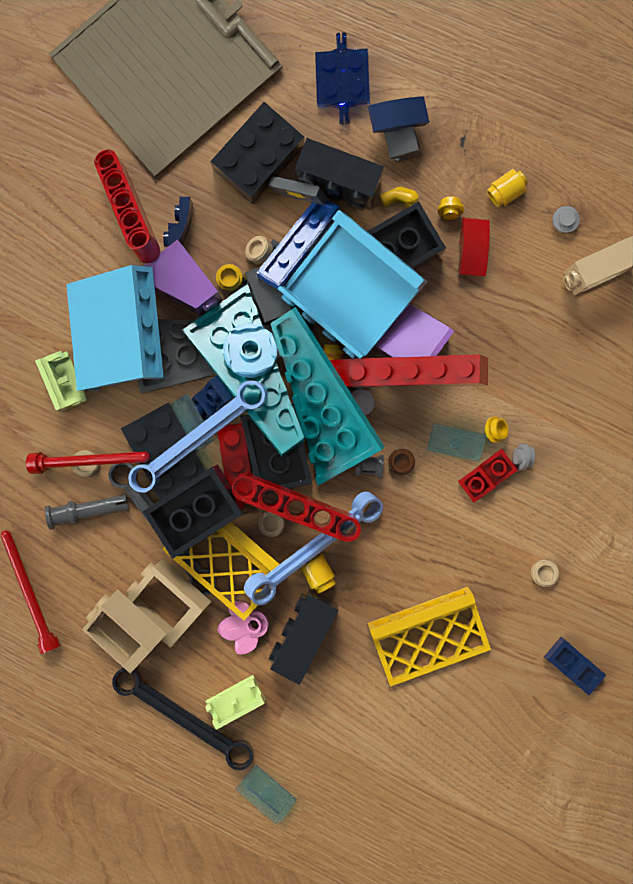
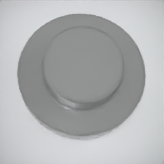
M570 206L558 208L552 217L555 229L561 233L574 231L580 221L578 212Z
M525 443L519 444L513 451L512 460L518 470L531 468L535 462L534 448L529 447Z

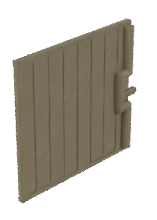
M110 0L49 53L50 57L155 178L283 68L273 53L246 22L238 16L237 12L242 8V2L239 0L235 1L231 6L225 0Z

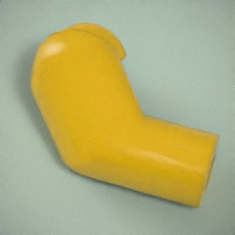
M396 187L379 195L383 207L400 201L405 203L408 208L419 201L418 193L405 187Z

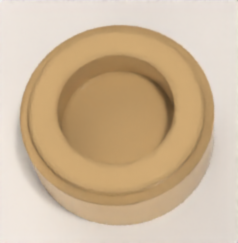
M256 236L248 242L245 254L253 263L262 264L272 254L273 247L271 242L265 237Z
M82 450L77 452L74 456L94 455L95 453L88 450ZM100 465L75 466L72 469L81 477H90L98 471Z
M265 511L259 517L258 527L265 536L275 537L283 531L285 520L281 516Z
M541 559L533 564L531 577L536 584L549 587L557 582L559 569L554 562Z

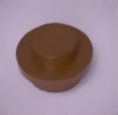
M400 448L390 454L388 465L393 473L406 475L413 470L415 458L409 450Z

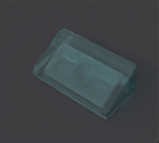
M186 394L171 402V406L186 434H189L204 422L190 395ZM213 437L209 438L195 450L201 451L213 442Z
M432 424L427 451L479 462L487 435Z
M256 764L235 788L238 793L275 824L283 820L297 800Z

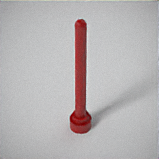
M145 451L48 457L41 452L29 453L26 457V469L29 474H42L49 468L143 463L149 461L150 455Z
M4 530L0 536L39 634V638H37L39 644H37L41 655L60 647L61 644L58 637H54L53 632H49L10 531Z

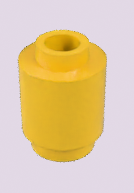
M511 169L490 184L491 187L487 189V194L496 207L506 206L527 192V178L521 171L516 172L514 169Z
M323 554L316 555L300 568L310 588L315 589L317 594L336 584L333 579L335 575Z

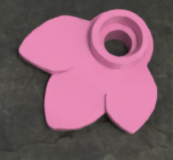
M235 601V606L242 613L250 606L247 602ZM229 609L231 616L225 618L217 628L218 633L227 640H235V651L237 654L251 652L257 647L259 637L263 636L269 629L267 616L261 611L253 610L246 620L243 621ZM252 620L258 622V629L252 627Z

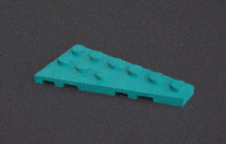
M247 284L182 331L213 372L219 376L234 398L237 397V391L241 384L246 381H258L266 387L268 397L265 404L257 409H247L246 413L283 457L304 441V436L276 361L273 367L264 375L249 378L235 374L226 365L223 357V342L235 327L246 323L262 326ZM247 345L243 348L242 352L247 356H253L258 352V348L254 345ZM248 385L243 394L245 402L249 405L259 403L262 398L261 389L256 385Z
M295 307L273 321L271 327L279 355L284 360L287 371L285 372L287 382H290L293 391L292 400L303 436L307 440L310 450L308 455L310 462L314 464L317 475L315 479L317 486L381 451L385 446Z

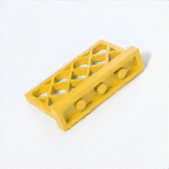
M230 522L216 531L218 535H209L205 538L209 542V554L193 555V547H190V556H176L173 560L245 621L258 605L251 600V605L244 613L235 606L234 594H244L245 591H234L233 575L249 574V577L255 573L267 575L280 564ZM211 538H224L228 542V553L212 554ZM231 545L239 552L231 553ZM164 547L162 550L169 555L168 551ZM243 555L247 558L249 571L233 572L232 556ZM229 556L230 572L213 573L212 557ZM210 558V574H198L194 571L193 559ZM183 559H190L191 567ZM251 563L254 564L259 570L252 571ZM230 575L231 592H218L214 588V576ZM202 577H211V585ZM258 589L255 593L261 592L263 589ZM223 595H231V602Z
M468 586L367 623L390 687L491 650L473 593ZM470 608L473 617L468 626L456 621L460 611ZM444 619L449 622L443 635L431 630L435 620ZM475 623H476V626H477V629H478V630H476V629L473 628V626H474ZM454 624L466 629L460 643L448 638ZM418 628L424 631L418 644L405 639L410 629ZM470 632L479 635L483 643L474 648L464 645ZM428 633L441 639L435 652L422 646ZM389 637L398 640L393 653L382 649L380 640ZM445 641L458 646L454 655L450 657L439 654ZM403 643L415 648L410 661L397 656ZM420 650L432 655L428 665L420 666L414 663ZM385 655L390 657L388 663L386 661ZM394 660L407 665L403 674L392 677L390 668Z

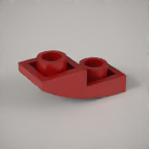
M463 217L459 244L461 245L458 266L459 274L486 276L490 241L489 219Z
M501 448L458 480V482L475 503L496 488L502 481L518 471V469L504 449Z

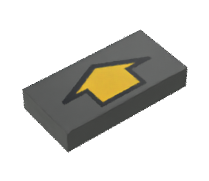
M275 176L270 178L268 184L278 195L324 206L327 200L326 194L319 186Z

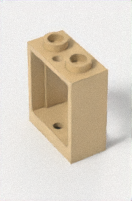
M633 236L574 262L564 271L565 276L563 280L566 288L572 291L575 296L633 269Z
M161 559L156 565L151 562L140 574L144 577L140 583L135 581L125 594L134 605L166 633L161 640L171 648L211 601L170 564ZM155 577L190 607L174 628L138 597Z
M118 589L110 597L105 594L98 601L95 608L86 616L89 622L82 629L130 674L166 635L158 625Z

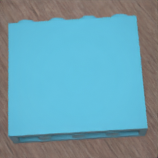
M338 210L332 218L335 221L286 285L279 286L277 289L283 293L281 298L292 307L297 305L304 311L302 316L312 324L319 323L324 328L322 332L325 336L334 342L339 340L345 345L343 350L353 359L357 357L364 359L421 291L427 281L348 215Z
M130 265L66 284L77 391H99L101 387L135 380L164 378L152 267Z

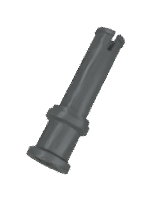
M123 494L81 504L69 501L67 505L51 508L50 505L45 506L47 526L49 530H52L57 525L67 523L77 525L80 519L129 511V503L117 505V503L128 501L127 495Z

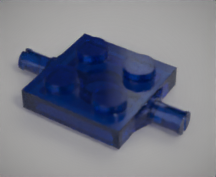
M339 32L336 33L337 49L315 52L316 91L318 108L333 107L339 109V124L344 125V114L345 123H350L349 108L356 105L370 104L368 48H347V33L342 32L341 43Z

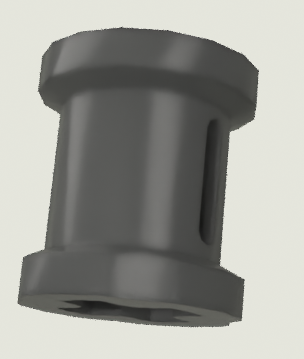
M384 455L368 457L356 464L355 476L372 475L382 479Z

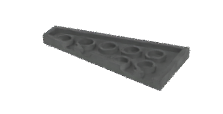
M158 319L164 378L137 380L141 394L216 375L183 334L182 330L194 321ZM263 326L264 329L273 334L271 326ZM277 350V359L283 358Z

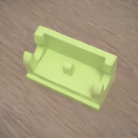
M59 351L35 361L56 411L63 412L89 401L85 391H77L75 367L67 351L64 353Z
M251 675L207 699L205 707L206 711L211 713L213 725L217 730L265 704L266 698L254 675Z

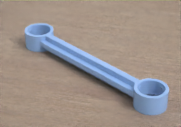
M246 381L241 384L237 391V397L150 464L135 466L129 473L128 480L130 486L135 491L141 493L155 489L159 484L162 474L247 409L262 407L268 397L266 387L258 381ZM248 385H256L262 391L261 401L255 405H249L245 402L243 394ZM141 468L149 470L152 474L153 481L150 487L142 488L136 481V474Z
M362 492L353 500L352 510L349 513L356 516L359 522L371 523L381 515L383 504L371 492ZM372 502L370 508L363 512L365 506ZM346 521L342 523L340 530L346 533L355 524L351 521ZM321 533L267 575L264 573L252 575L244 585L246 595L256 605L267 604L275 596L278 584L335 542L337 538ZM265 584L263 590L255 594L257 588Z

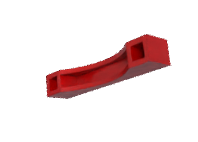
M480 354L330 360L348 389L388 386H488V358Z

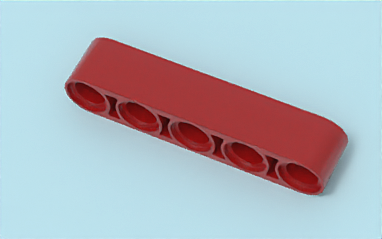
M105 149L99 152L94 160L100 180L126 244L140 262L151 263L158 258L160 246L126 167L113 150Z
M241 473L233 481L232 493L235 498L242 502L345 542L356 540L361 533L358 519L349 512L250 473ZM242 480H247L252 484L253 489L249 493H241L237 489V484ZM271 490L275 491L279 498L275 503H267L263 499V494ZM293 501L302 502L304 504L303 511L297 514L292 513L288 508L290 503ZM326 511L329 513L330 518L325 523H318L314 519L316 513ZM351 521L355 524V529L351 533H343L340 530L342 523Z

